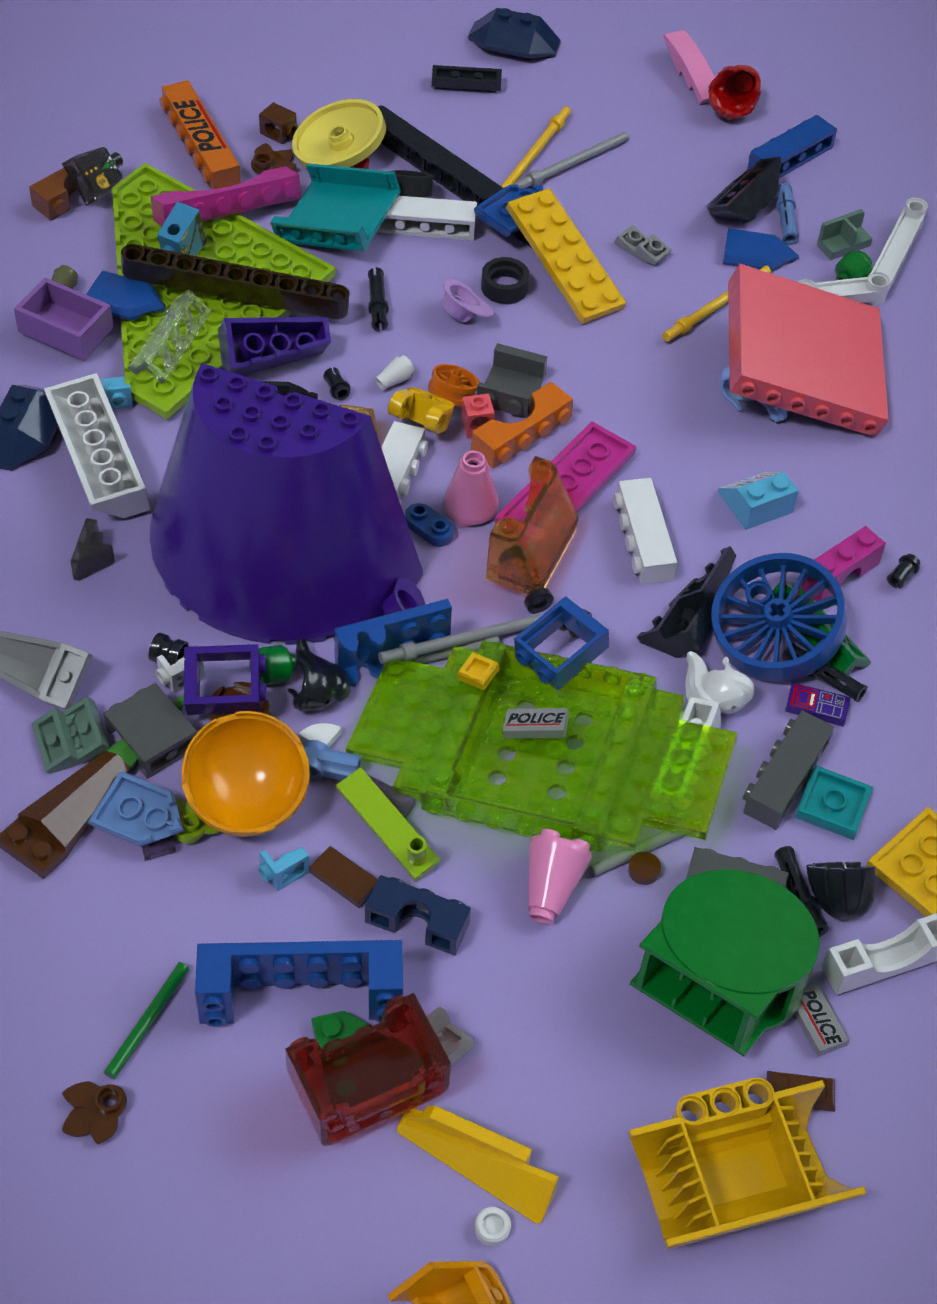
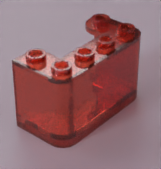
M414 993L405 997L399 995L390 999L383 1010L381 1023L374 1026L370 1024L362 1026L353 1035L342 1040L340 1038L330 1040L321 1048L317 1039L302 1037L285 1048L287 1072L322 1145L329 1146L341 1142L439 1097L448 1089L451 1062Z

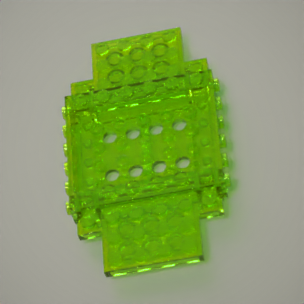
M483 640L478 651L454 646L444 668L412 661L404 662L402 659L385 663L349 740L346 753L360 755L361 760L400 768L393 784V793L420 800L421 809L430 814L451 816L463 822H476L492 829L501 828L516 832L521 836L540 835L542 829H552L559 832L561 838L571 841L572 839L585 840L590 845L589 851L593 850L602 853L606 845L635 851L643 826L706 840L737 742V732L679 720L685 703V696L657 690V677L587 662L582 666L581 672L562 688L556 690L552 685L544 684L538 678L536 672L529 666L524 667L517 661L515 647L504 645L500 642ZM472 652L499 663V671L484 691L457 678V672ZM537 652L556 668L569 659L556 654ZM522 703H531L534 708H568L569 719L565 738H504L503 727L507 709H517ZM586 715L591 717L593 721L587 726H579L575 720L579 716ZM572 739H579L584 743L583 747L578 750H571L566 744ZM503 750L513 751L516 754L509 761H503L498 757L499 753ZM563 763L571 764L575 767L573 772L566 775L559 773L557 768ZM494 774H502L506 777V781L500 785H492L488 780ZM558 787L562 788L566 794L560 799H552L548 796V792L552 788Z

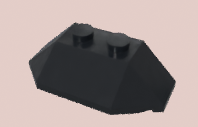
M781 158L760 159L753 168L746 170L706 205L707 210L729 221H742L745 223L755 219L756 214L766 208L769 202L777 195Z

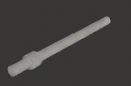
M622 132L540 171L534 170L528 173L525 178L514 182L513 185H518L519 188L539 185L548 177L628 141L629 136L626 132Z
M533 615L416 644L413 642L403 643L399 645V648L379 652V661L381 664L401 659L405 662L416 659L417 655L525 630L540 618L541 615Z

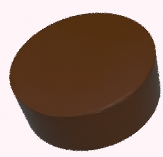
M638 852L630 859L628 867L629 876L638 884H652L659 877L661 863L650 852Z

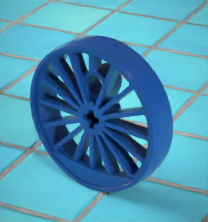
M773 553L759 556L737 567L725 578L717 590L711 613L712 628L716 642L723 655L728 657L729 663L740 672L752 678L770 682L796 680L814 673L828 663L844 640L848 617L843 591L833 574L819 562L806 556L792 553ZM781 572L779 598L774 597L771 586L768 584L765 576L766 574ZM787 572L800 573L789 596L784 600ZM757 577H761V578H762V580H756V581L751 582L750 584H747L748 582H750L751 580H753V579H755V578H757ZM808 577L819 581L795 601ZM742 588L745 590L747 602L733 597L734 594ZM824 589H828L833 595L805 605ZM758 594L767 595L763 600H753ZM727 605H732L753 614H724ZM837 605V615H808ZM723 624H750L727 633L722 632ZM806 624L834 625L830 633H827L814 627L808 626ZM798 631L821 639V641L816 646H813ZM788 633L808 651L806 654L797 658ZM753 634L736 649L729 643L735 639ZM783 634L792 660L779 662L781 635ZM775 637L773 662L761 661ZM764 638L753 659L743 655Z

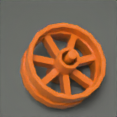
M440 364L433 369L432 378L428 384V391L453 402L455 406H462V397L475 395L479 381L473 373L465 368L452 364Z

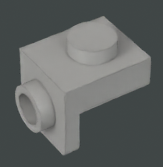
M442 1007L435 1009L416 1025L424 1050L448 1067L452 1066L475 1047L471 1036L450 1023L446 1010Z

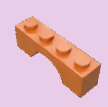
M553 382L547 383L531 394V415L525 420L515 423H504L491 419L472 431L471 451L481 452L492 469L501 463H506L519 451L527 449L539 438L547 436L559 425L567 423L572 416L573 398Z

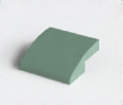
M88 696L65 711L55 707L31 723L45 770L49 774L79 765L110 748L95 701Z

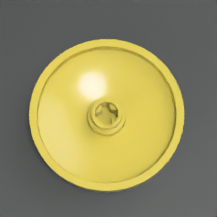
M362 99L336 101L316 110L299 125L292 140L293 152L298 162L306 169L308 163L351 167L366 159L378 148L385 136L386 123L382 112L372 102Z

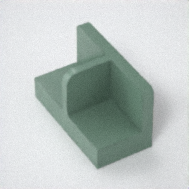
M859 209L822 223L817 246L830 260L842 257L850 251H858L871 246L873 238L861 227L865 212Z

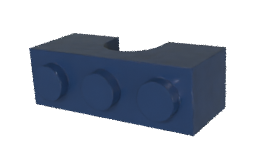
M380 875L365 905V923L392 933L396 932L400 922L405 918H422L428 924L426 927L425 945L456 956L470 924L471 908L463 902L440 897L426 888L418 889L407 885L396 877L388 878Z

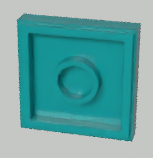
M815 765L794 818L854 840L873 786Z

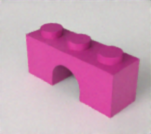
M864 526L814 560L826 567L841 587L843 581L851 572L860 578L879 565L886 542L867 526ZM808 577L802 588L807 592L819 581ZM824 589L813 599L817 602L833 595L828 589Z

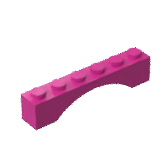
M284 166L263 171L248 181L228 187L202 191H171L150 196L153 220L160 226H163L177 201L200 210L201 219L205 221L300 199V177L298 173Z

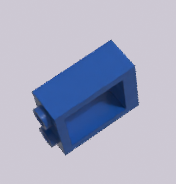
M565 596L514 638L515 657L522 666H529L535 671L538 678L544 684H550L556 690H559L609 648V630ZM564 624L585 641L586 644L556 668L534 649Z

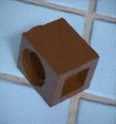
M273 102L259 114L260 134L284 144L294 136L298 128L296 113Z

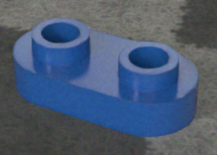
M422 503L412 504L406 509L405 519L408 528L421 538L437 547L446 546L452 542L454 526L445 517Z

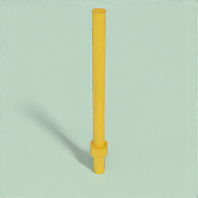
M563 107L558 115L552 117L547 129L501 185L503 188L513 185L514 182L518 181L552 136L563 128L565 120L571 114L569 107Z
M768 266L759 269L771 273V269ZM728 291L690 316H684L677 320L673 327L662 334L663 339L669 342L678 335H684L692 330L693 325L729 302Z

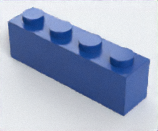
M819 115L804 120L783 134L754 148L749 155L747 170L753 168L760 159L780 157L782 162L779 178L832 149L837 128Z

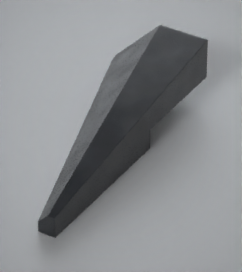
M731 546L720 551L722 555L715 565L709 563L705 567L706 574L699 579L694 578L669 603L670 608L663 618L656 616L653 619L654 627L650 631L641 632L637 636L641 644L675 658L687 655L690 651H700L712 621L711 613L714 597L722 582L729 575L736 558V554Z

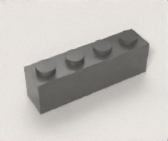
M801 710L796 720L790 719L783 732L785 738L783 741L777 740L770 752L772 757L770 762L764 761L761 764L756 775L759 778L756 784L750 783L745 790L742 798L746 801L743 813L777 830L814 766L828 746L835 726Z

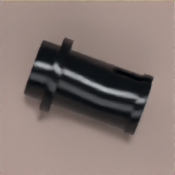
M333 367V371L332 368L327 369L323 374V378L330 387L331 396L337 400L346 399L350 394L349 383L343 380L337 368Z
M913 554L901 556L899 564L887 576L888 583L894 588L898 587L901 589L910 576L919 571L920 560Z

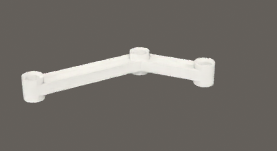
M910 198L906 201V205L868 277L817 283L803 279L798 282L861 303L866 302L874 306L883 304L923 225L928 208L927 202L921 198Z

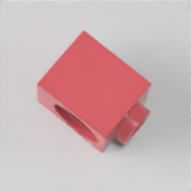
M489 394L462 397L461 421L466 438L469 439L472 438V431L494 419L495 412Z

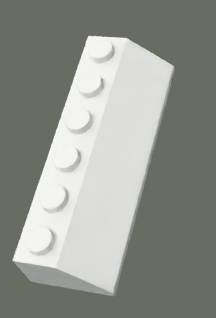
M97 373L44 388L91 509L120 518L149 511L150 506L146 487Z

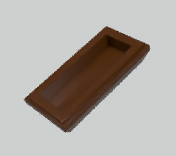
M767 1071V1081L772 1085L774 1092L823 1080L825 1087L812 1109L835 1112V1079Z

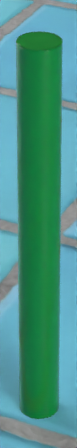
M178 962L104 1070L106 1076L116 1079L190 970L186 964Z

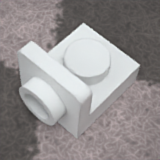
M163 655L156 657L158 669L155 670L159 682L163 686L168 685L174 694L183 690L184 657L173 665H170ZM200 662V680L205 678L204 663Z

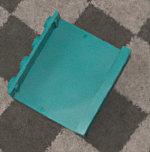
M308 163L306 167L311 183L289 217L274 216L270 224L274 234L293 244L365 252L401 192L395 172Z

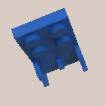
M444 599L335 628V664L345 672L350 686H357L359 680L357 670L361 667L367 668L370 675L378 680L384 677L385 663H380L379 652L399 648V645L403 643L413 642L416 644L450 636L452 606L449 600Z

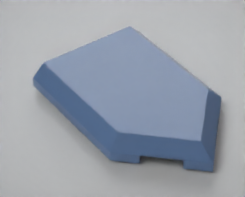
M123 771L119 772L87 822L88 825L138 846H144L184 831L172 791Z

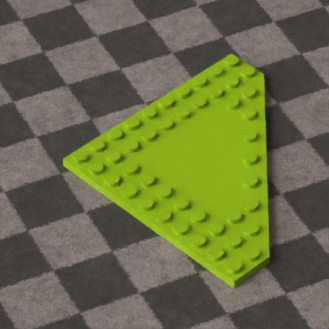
M147 163L141 165L112 187L118 275L122 276L124 275L122 273L121 250L124 246L137 244L161 249L158 232L162 226L153 220L150 196L171 191H196ZM238 213L202 221L207 243L195 256L329 282L336 276V267ZM153 284L165 306V311L144 313L140 315L141 318L131 321L121 318L125 384H130L132 399L164 419H169L187 403L196 373L202 363L223 369L218 328L224 318L288 317L294 311Z

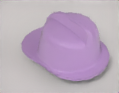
M446 279L444 281L445 293L442 298V306L455 321L467 322L475 315L481 317L493 316V309L464 283L455 279Z

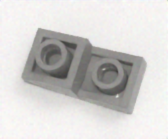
M633 224L620 233L615 240L619 247L632 256L654 265L666 257L672 250L656 235L653 234L648 238Z

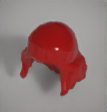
M747 65L724 67L713 78L708 87L709 102L712 109L717 111L719 117H725L728 120H736L739 117L751 114L762 93L760 91L761 78L758 72Z

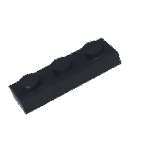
M433 65L431 87L501 91L502 69Z

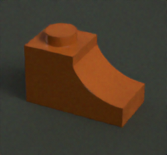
M68 165L29 186L32 206L50 221L70 210L69 196L78 189L75 169Z

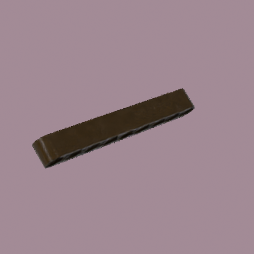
M137 244L126 245L121 250L122 273L126 278L328 317L330 319H343L348 314L350 292L348 288L340 284Z

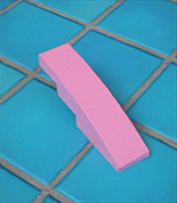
M685 30L664 34L663 38L678 75H683L688 89L694 90L699 105L710 103L708 87L715 76L696 43Z

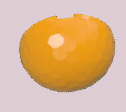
M239 711L214 719L197 732L188 745L181 768L182 788L193 812L208 826L236 837L260 836L275 830L290 820L302 805L310 780L309 759L302 742L294 731L273 716L253 711Z

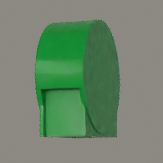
M732 869L702 872L681 882L668 896L663 908L661 921L639 945L645 952L640 971L630 981L629 985L744 1057L764 1032L775 1029L785 1023L800 1006L819 952L820 941L817 926L805 905L788 889L771 879L751 872Z

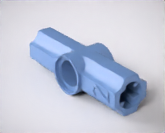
M307 740L303 744L309 759V781H318L322 777L344 780L360 768V755L330 750L325 743L318 740Z

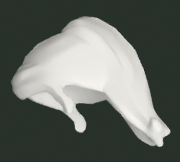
M692 651L687 653L686 662L688 668L685 687L688 701L690 697L718 702L720 703V713L733 714L751 701L754 695V683L745 674L734 670L729 664L728 657L722 660V664L725 667L724 670L714 669L708 672L705 662L697 653Z

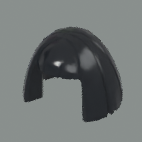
M820 862L806 865L812 892L820 907L828 915L842 920L857 919L865 915L873 906L875 866H861V862H845L844 864L842 862Z

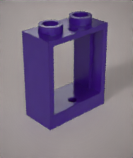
M259 645L184 647V706L187 715L227 714L239 711L261 712V702L267 701L266 683H261V673H266V655L260 654ZM251 660V695L200 697V662Z

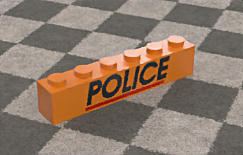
M189 80L162 86V97L159 98L163 111H167L169 122L172 126L175 125L178 138L180 140L183 139L187 153L192 154L194 165L197 169L200 168L205 184L208 183L211 189H218L241 183L239 163Z

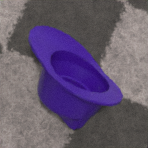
M399 578L396 581L393 592L384 600L382 608L384 614L388 615L425 605V600L420 590L411 580Z

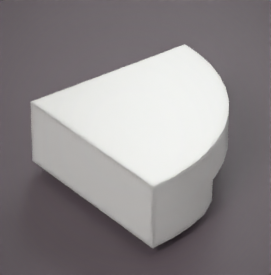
M329 723L314 724L303 729L299 733V739L303 743L307 740H318L330 748L342 734V728Z

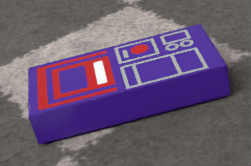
M792 682L785 711L799 715L801 710L825 722L844 727L851 697Z

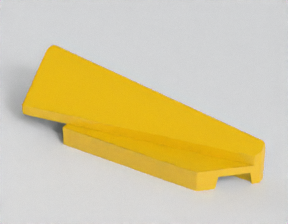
M412 1106L407 1107L397 1126L398 1134L535 1224H540L543 1221L556 1192L559 1176L529 1165L532 1149L440 1107L427 1106L423 1112Z

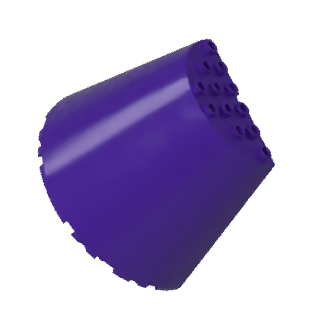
M202 363L190 391L150 523L152 558L165 583L166 589L172 596H176L180 600V605L186 611L191 609L199 616V620L207 625L235 637L270 644V639L285 640V645H294L299 639L310 641L311 643L326 641V636L334 635L335 628L384 616L382 604L393 592L396 581L399 578L411 580L417 585L423 576V569L371 416L296 392L283 396L278 394L277 386Z

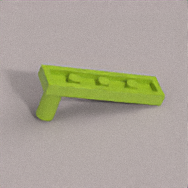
M361 767L336 785V789L414 882H417L440 864L439 857L427 845L426 840L415 831Z

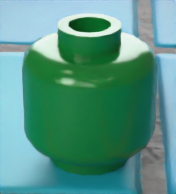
M850 251L846 253L835 266L836 280L868 277L873 270L871 258L863 251Z
M283 645L259 648L260 654L266 655V673H261V683H266V686L288 682L292 677L293 671L296 670L295 656L292 653L290 654ZM250 660V662H249L250 673H251V660Z

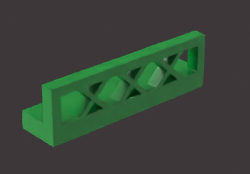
M786 581L784 600L789 596L795 582ZM780 582L772 590L775 598H779ZM803 588L800 590L795 601L806 593ZM812 599L805 605L814 603L815 601ZM820 610V611H817V612H814V613H811V614H808V615H827V614L824 612V610ZM834 624L806 625L830 633ZM798 631L813 646H816L821 641V639ZM846 634L840 648L828 662L829 665L847 675L855 666L866 668L871 663L869 658Z

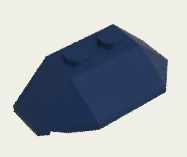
M496 8L474 22L468 35L470 41H474L483 49L524 58L555 57L561 44L559 37L541 16L516 12L507 8Z
M11 385L0 406V469L13 471L19 467V464L31 460L48 449L58 424L43 388L28 385Z

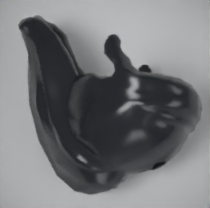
M299 639L296 641V662L299 663L304 672V679L299 694L294 689H287L294 697V708L301 712L322 710L334 702H342L349 697L350 684L345 672L337 664L313 654L305 640Z

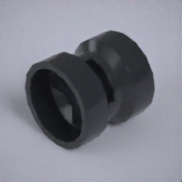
M159 632L151 642L148 653L149 660L157 663L156 657L163 655L168 663L173 665L184 657V647H189V643L181 639L173 641L169 635Z

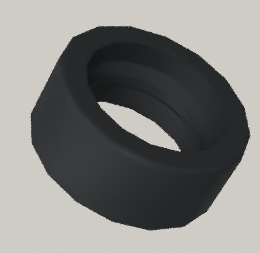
M409 170L390 171L396 174L401 190L399 196H432V174Z
M511 257L494 258L482 268L481 290L484 296L491 301L500 304H511L520 301L528 293L529 270L520 260ZM499 276H509L515 278L518 282L511 285H502L494 282L492 279Z

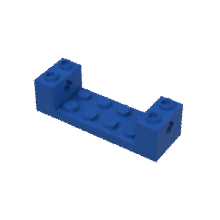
M402 940L197 944L195 996L200 1024L219 1027L225 1023H234L235 987L238 986L245 989H256L260 986H276L286 989L294 985H309L314 988H322L327 985L342 984L346 987H357L361 984H368L369 1020H376L380 1023L402 1020Z

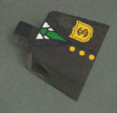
M105 147L78 154L61 163L86 206L102 198L122 179V174L118 169L123 165L121 155L117 152L109 154Z

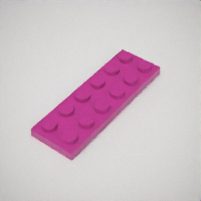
M591 421L495 516V524L540 551L635 454L636 446Z

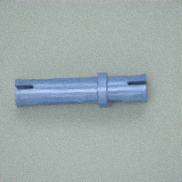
M781 183L778 185L776 207L780 213L782 240L785 244L792 245L798 241L794 213L796 202L792 198L791 185Z

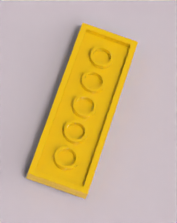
M550 188L507 203V211L581 324L624 309L626 301Z

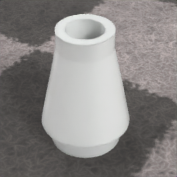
M405 355L396 356L375 377V382L384 391L391 386L411 379V375L415 373V368Z

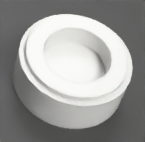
M488 1207L477 1215L475 1234L481 1243L494 1247L503 1244L508 1239L511 1221L504 1210L497 1207Z

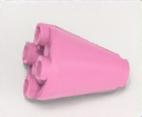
M468 451L463 455L445 492L443 500L445 512L451 519L455 520L456 525L466 528L470 525L483 524L495 519L497 515L499 499L487 460L479 451Z
M542 829L540 835L531 837L529 843L528 909L530 910L528 917L543 924H553L555 918L559 917L591 862L592 853L589 851L591 846L589 842L582 839H572L571 841L561 838L560 833L552 829Z

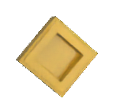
M472 652L457 672V678L484 691L499 671V663Z

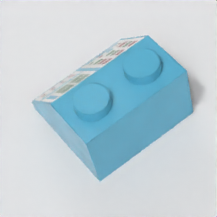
M765 471L718 488V493L746 530L793 513L799 492L785 472Z

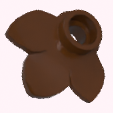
M267 143L255 149V155L251 161L252 170L259 174L266 170L284 166L293 171L296 169V164L291 162V149L273 151Z
M90 1081L80 1082L68 1087L62 1092V1095L74 1109L65 1120L62 1131L64 1134L74 1137L86 1136L91 1133L96 1144L107 1141L118 1129V1117L127 1107V1097L124 1090L112 1084L99 1087ZM112 1099L116 1101L112 1107L104 1106L107 1100Z

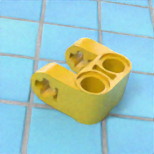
M409 387L408 389L396 391L393 394L388 405V414L400 419L408 418L424 425V429L439 434L447 431L455 404L425 390Z

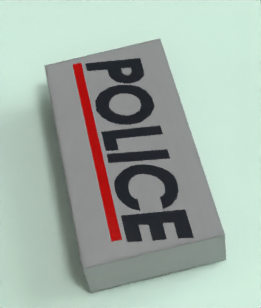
M568 708L507 709L503 727L504 738H565L569 719Z
M815 984L807 987L800 1006L794 1014L816 1055L821 1056L847 1046L849 1039L819 985Z

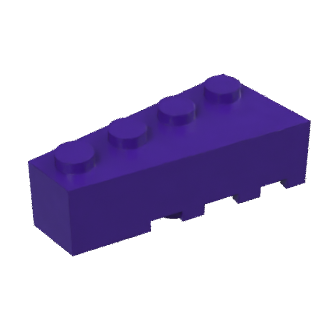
M328 317L224 318L218 328L222 368L239 375L322 354L331 343Z

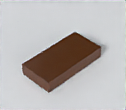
M331 846L309 867V872L358 908L370 897L378 880Z

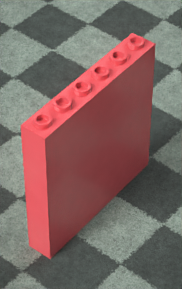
M739 263L728 281L730 393L876 437L889 420L880 308Z

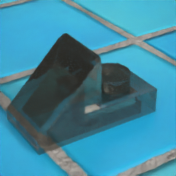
M86 518L70 561L74 580L80 581L115 562L113 547L110 544L102 543L103 533L99 532L96 519Z

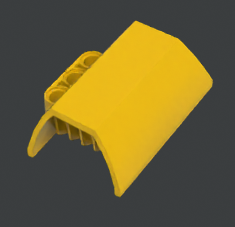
M751 1078L688 1094L678 1101L672 1119L629 1130L628 1135L642 1168L655 1207L666 1250L866 1195L867 1192L864 1186L858 1188L848 1187L826 1176L806 1130L813 1105L825 1087L823 1080L774 1092L772 1085L767 1080ZM748 1095H758L762 1099L763 1104L753 1103ZM721 1102L726 1104L730 1112H721L717 1109L715 1103ZM690 1111L694 1113L697 1120L689 1121L685 1119L682 1112Z

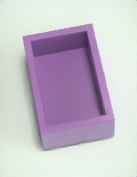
M44 278L14 308L19 333L82 360H85L114 329L111 305L48 278Z

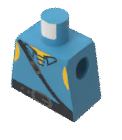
M177 201L158 232L161 249L195 256L207 243L200 210Z

